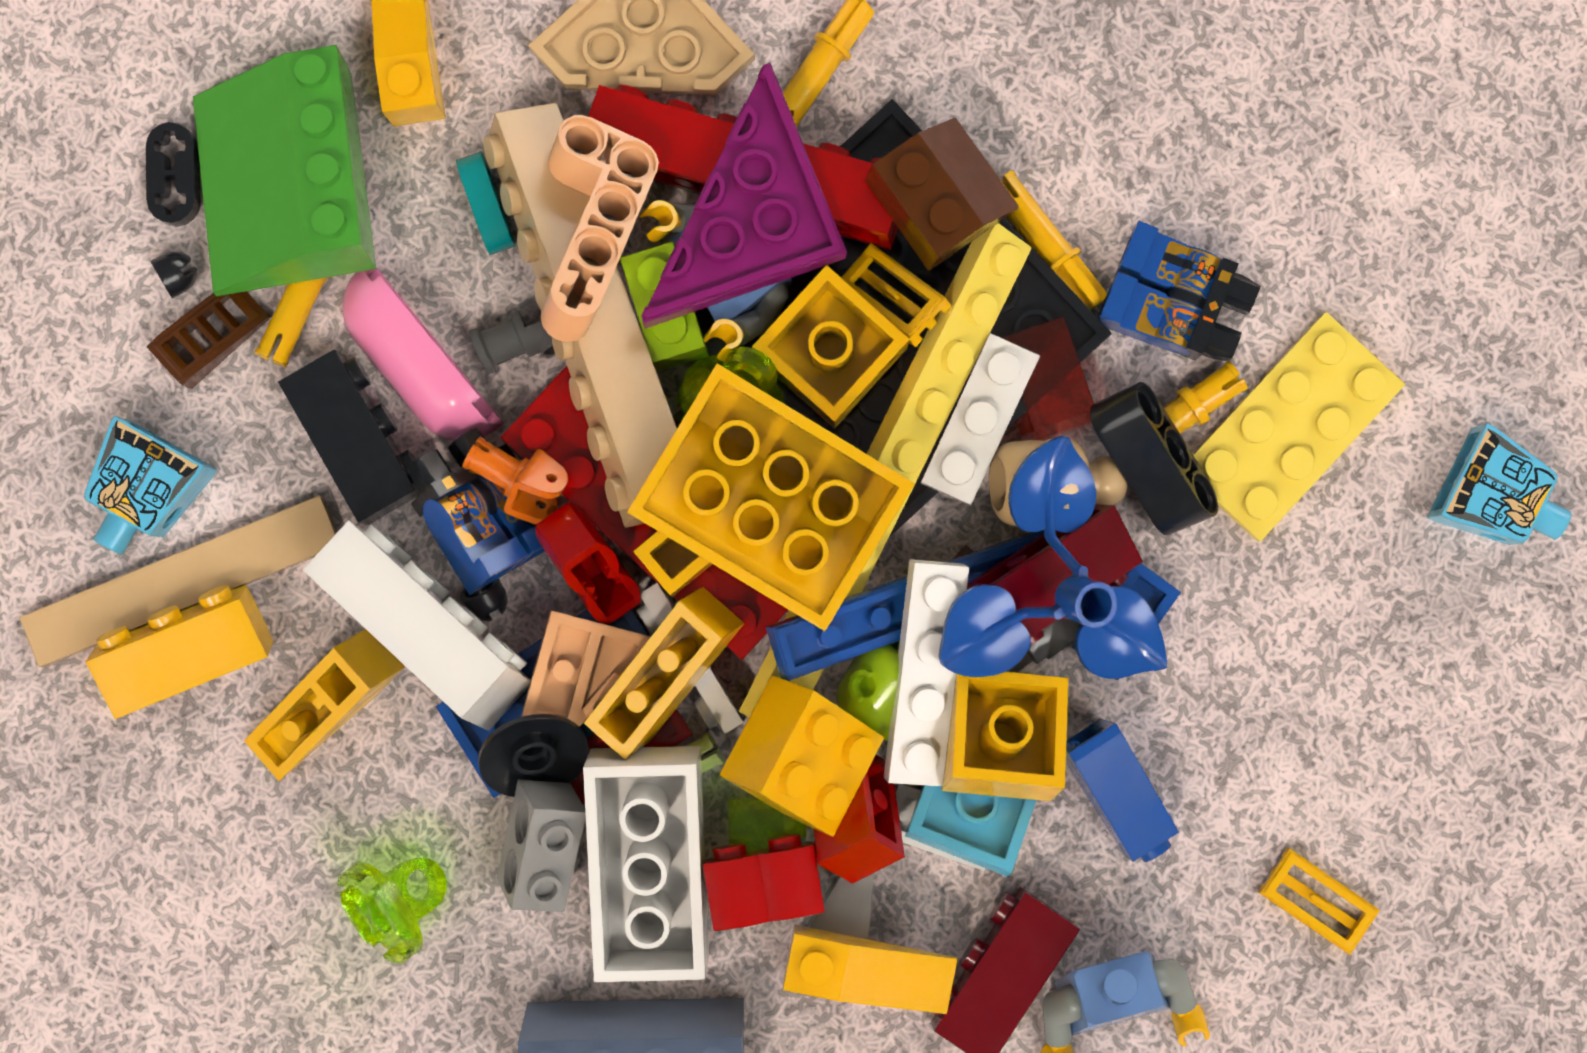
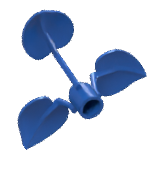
M1059 436L1037 447L1024 459L1010 484L1008 505L1010 514L1018 528L1026 532L1044 530L1045 540L1072 571V576L1064 579L1057 587L1055 605L1052 607H1025L1016 611L1012 595L1001 587L982 584L965 590L952 603L946 615L938 657L941 665L949 671L968 677H987L1010 670L1024 658L1031 644L1030 634L1020 621L1026 618L1047 617L1057 620L1064 617L1081 624L1075 638V647L1079 661L1085 669L1099 677L1117 679L1167 668L1163 636L1147 602L1132 589L1122 586H1109L1088 578V568L1080 565L1056 536V531L1070 533L1084 525L1092 515L1096 504L1094 478L1089 467L1076 452L1069 437ZM1070 484L1077 485L1079 490L1075 494L1060 492V490ZM1069 504V509H1064V506Z

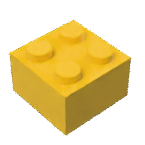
M826 265L752 346L754 357L835 429L907 350L910 339Z
M1003 672L987 677H968L956 674L941 791L1052 801L1065 788L1069 678L1015 672Z
M772 675L719 775L791 819L834 837L885 737L816 691Z

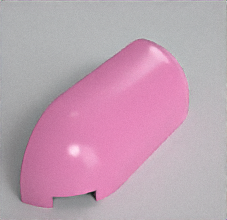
M377 267L373 270L356 272L352 276L344 292L342 305L346 328L357 345L428 430L439 437L454 441L475 428L485 437L504 423Z

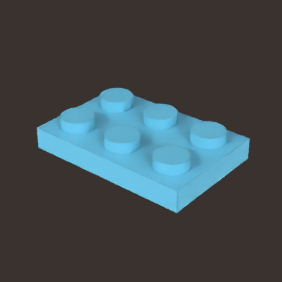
M923 785L905 837L1008 877L1013 871L1037 800L941 791L942 786Z

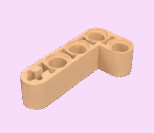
M584 115L572 116L564 120L560 125L548 161L550 172L556 180L591 196L553 280L540 317L546 332L556 340L564 342L577 341L584 337L589 330L657 173L659 164L657 154L644 141ZM570 148L578 149L584 154L576 153ZM621 171L629 172L632 175H634L635 178L627 176ZM605 213L611 215L614 218H616L617 221L608 220L602 214ZM581 257L591 258L600 266L589 265ZM571 291L581 296L576 309L566 305Z

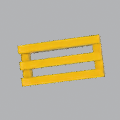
M872 243L869 244L841 277L910 339L909 343L914 347H917L923 340L920 336L921 332L925 328L931 331L937 324L934 317L939 311L945 314L952 306L943 295ZM874 261L928 302L921 309L867 269L868 266ZM858 278L862 279L913 318L909 324L905 323L854 284Z
M1287 847L1281 855L1282 858L1269 873L1270 876L1265 883H1262L1257 892L1351 955L1380 910ZM1295 865L1361 910L1363 913L1356 921L1289 875L1288 872L1291 867ZM1283 883L1349 928L1351 931L1347 937L1343 938L1276 892L1279 885Z

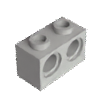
M518 779L497 873V880L511 910L565 911L586 820L585 808L571 783Z

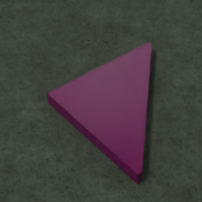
M771 63L762 66L758 79L733 125L716 166L711 171L694 206V211L681 238L678 239L660 276L661 279L654 294L641 315L644 329L846 259V248Z

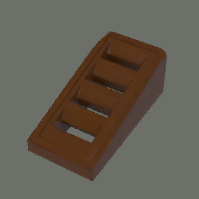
M247 291L222 296H215L212 293L161 332L146 347L182 386L193 389L271 317ZM231 298L248 317L242 324L223 306L228 299ZM213 313L231 331L224 338L207 320ZM196 328L213 345L207 351L190 335ZM181 343L195 360L187 364L174 350L178 344Z

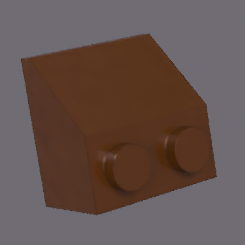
M956 117L918 132L874 162L865 179L866 184L928 271L1019 209V205Z

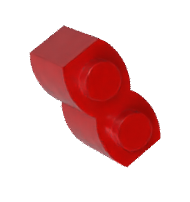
M567 502L536 524L535 530L539 543L568 586L577 593L590 614L597 621L610 625L641 602L638 585L587 514L579 506Z
M796 833L767 839L769 848L747 852L745 843L728 844L713 848L714 858L703 860L713 930H730L825 912L813 842H801L800 834Z

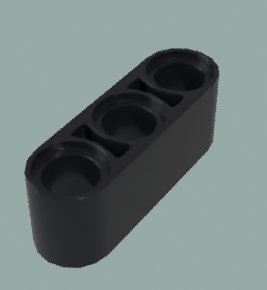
M1138 382L1091 405L1090 419L1098 438L1159 532L1169 536L1216 516L1219 508L1218 500L1209 479L1159 399L1146 383Z

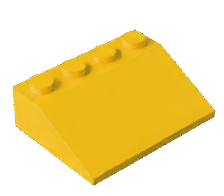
M717 363L627 513L823 631H826L915 483Z

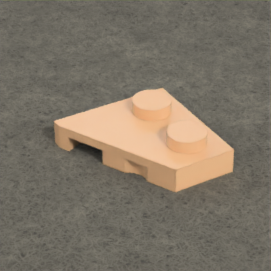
M550 610L521 716L552 714L567 718L580 727L651 636Z

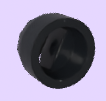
M182 252L165 253L150 261L172 299L186 292L194 285L197 279L196 267L183 272L180 270L191 261L190 256Z
M499 579L471 595L468 594L465 588L460 594V599L464 606L482 621L487 622L493 621L489 615L490 613L498 610L503 614L508 603L506 590Z

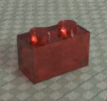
M1064 317L1002 338L1040 356L1021 396L1027 408V412L1016 422L1021 436L1031 433L1033 440H1046L1092 424L1090 408L1094 401Z

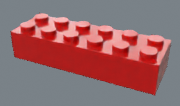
M566 366L500 438L523 459L527 458L530 460L535 451L541 449L564 467L568 474V482L561 494L570 503L579 506L596 527L661 585L633 552L655 534L657 530L645 523L625 528L619 511L615 512L611 509L605 492L607 476L601 460L596 461L589 450L587 442L589 426L583 409L577 410L572 402L569 391L571 376ZM547 479V481H549V482H551V483L554 482V481L551 480V479ZM714 564L708 567L679 593L672 596L679 602L681 599L704 587L743 621L744 625L727 645L741 660L767 634L766 626L777 623L788 612L787 608Z

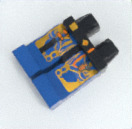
M1139 220L1132 230L1098 319L1109 330L1170 352L1181 354L1194 361L1201 355L1212 359L1229 361L1234 356L1242 332L1216 323L1221 307H1226L1247 316L1255 303L1261 286L1247 277L1235 273L1239 263L1226 258L1221 259L1208 251L1189 246L1158 232V228Z
M477 428L461 435L448 447V450L460 466L455 471H451L438 449L420 456L407 469L415 486L421 493L411 505L419 517L424 516L431 534L469 595L545 552L536 536V524L505 513L504 506L508 498L504 496L505 489L470 469L467 470L462 467L473 444L475 445L476 440L480 436L485 439ZM507 444L498 447L515 458ZM536 505L538 508L543 509L541 505Z

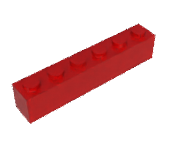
M599 85L588 117L650 145L657 154L659 161L658 170L653 181L701 194L711 171L714 170L726 145V140L737 117L724 113L718 114L717 118L699 114L694 106L677 99H668L666 104L647 99L648 96L643 91L628 85H618L616 90ZM820 143L819 148L804 144L840 236L867 244L872 243L875 246L891 250L898 227L865 182L872 164L880 158H872L871 162L850 157L851 154L848 150L835 144Z

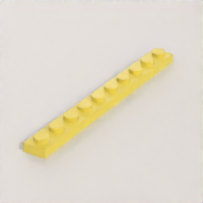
M999 223L971 242L945 295V298L952 306L945 314L939 311L934 317L937 324L931 331H927L867 452V455L915 484L1032 249L1030 245ZM913 488L846 598L863 591ZM789 610L785 619L794 617L797 614ZM770 647L739 710L740 713L747 717H750L771 676L781 678L772 647ZM824 668L790 682L814 690Z

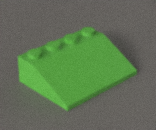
M337 45L281 54L193 96L212 288L215 296L376 269L352 76Z

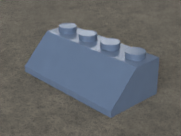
M744 998L527 1002L518 1040V1053H744Z

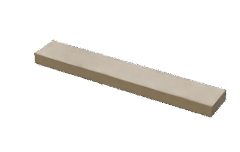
M319 495L19 618L38 667H46L98 645L96 642L98 637L115 628L127 626L129 631H133L148 624V617L164 608L177 605L180 611L199 604L198 598L211 589L222 585H229L230 590H234L314 558L337 533V529L324 496Z

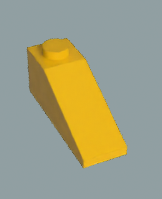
M371 0L374 61L382 113L394 127L446 119L429 1Z
M364 629L335 646L257 726L244 742L275 778L280 781L375 698L405 666L371 633Z
M794 924L783 978V990L838 1002L947 1014L957 957Z

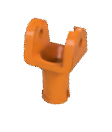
M481 436L476 440L475 445L473 444L462 466L505 489L504 496L508 497L504 506L505 513L532 524H538L556 511L558 507L556 497L561 495L568 482V474L564 467L543 450L537 449L530 460L525 458L521 462L488 443ZM547 479H551V480H553L554 482L551 483V482L547 481ZM536 505H541L543 509L538 508Z

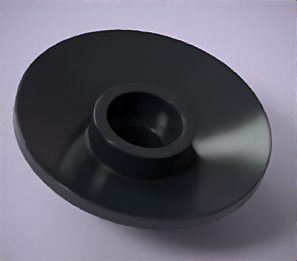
M552 714L527 715L511 720L493 731L480 749L478 764L481 776L489 787L503 795L514 797L518 779L561 783L573 782L583 771V766L589 755V745L583 730L567 718Z

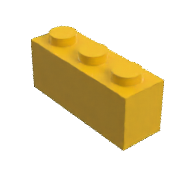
M247 584L234 590H230L229 585L216 587L202 594L198 598L199 604L182 611H180L177 605L164 608L148 617V624L143 627L129 631L127 626H121L106 632L96 639L98 645L93 649L85 663L114 719L268 657L274 642Z
M704 587L681 599L584 724L624 760L628 759L653 739L744 625V622Z

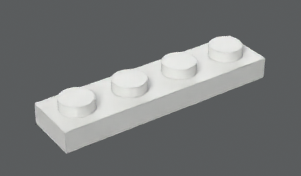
M909 559L898 651L899 675L889 727L884 778L888 783L943 786L956 673L949 671L941 665L938 654L946 615L956 598L967 590L969 567L965 564Z

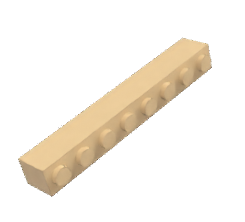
M557 103L495 113L489 135L485 136L483 141L486 161L491 169H497L502 183L500 186V197L504 211L508 216H514L519 230L517 233V245L523 262L530 263L536 278L534 292L541 311L591 197L562 184L550 172L548 165L549 156L559 127L564 122ZM581 257L589 265L600 266L591 258ZM616 266L597 313L584 337L571 342L556 340L552 337V344L557 358L560 361L565 360L571 376L569 391L572 402L577 410L583 409L589 426L587 442L591 455L596 461L601 460L606 473L605 492L608 503L613 511H619L624 527L628 528L644 523L627 513L676 432L677 427L618 267ZM571 291L566 305L576 309L581 296Z

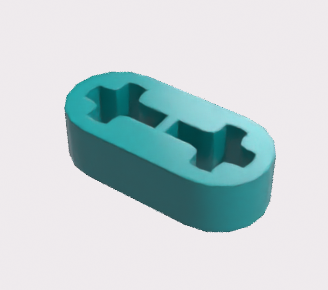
M482 151L457 159L458 172L489 255L515 247L512 232Z

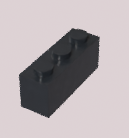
M334 349L278 381L358 523L370 525L421 494L407 470L416 459L409 449L402 453L399 451L391 437V434L398 431V428L382 403L374 407L364 389L371 385L370 378L355 356L347 360L345 355Z

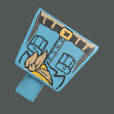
M114 416L110 422L84 493L85 500L108 512L93 540L116 553L124 554L137 529L150 536L164 538L214 477L217 469L132 421Z
M1487 423L1471 428L1427 518L1434 522L1494 541L1514 545L1525 543L1533 529L1554 540L1558 539L1566 530L1572 513L1548 500L1558 479L1556 472L1496 427Z

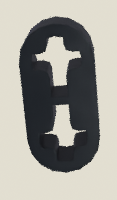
M167 122L152 129L147 137L146 201L148 209L154 217L169 226L175 227L187 225L194 220L199 212L201 203L198 143L195 136L180 124ZM175 135L176 139L186 146L185 151L176 152L175 170H171L170 158L160 152L161 146L169 145L171 141L170 136ZM171 180H175L176 191L183 197H186L185 204L177 205L176 214H171L168 208L161 205L162 198H168L171 195Z

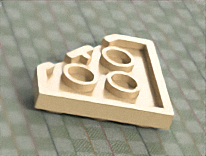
M577 0L528 45L530 51L566 90L597 91L599 85L616 90L618 85H628L644 93L717 95L755 60V54L705 0Z

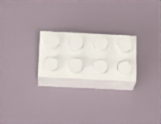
M348 520L307 564L303 571L460 718L489 731L529 687L531 679L521 671L527 662L504 641L498 640L490 632L484 637L482 634L487 630L488 626L466 606L460 605L451 596L445 601L444 598L450 591L429 572L423 571L410 560L412 556L388 535L386 537L372 524L364 531Z
M701 746L642 747L626 760L612 748H592L583 766L594 982L705 980L709 959L707 889L703 870L705 840Z

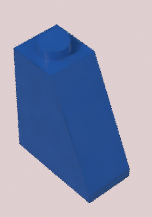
M1100 718L1067 739L1066 765L1125 857L1132 862L1140 857L1143 862H1148L1166 852L1171 847L1168 839L1179 833L1117 724Z

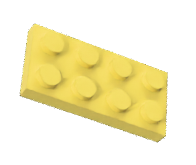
M1325 312L1262 378L1193 455L1215 491L1218 506L1251 537L1260 542L1405 386V383L1332 316Z

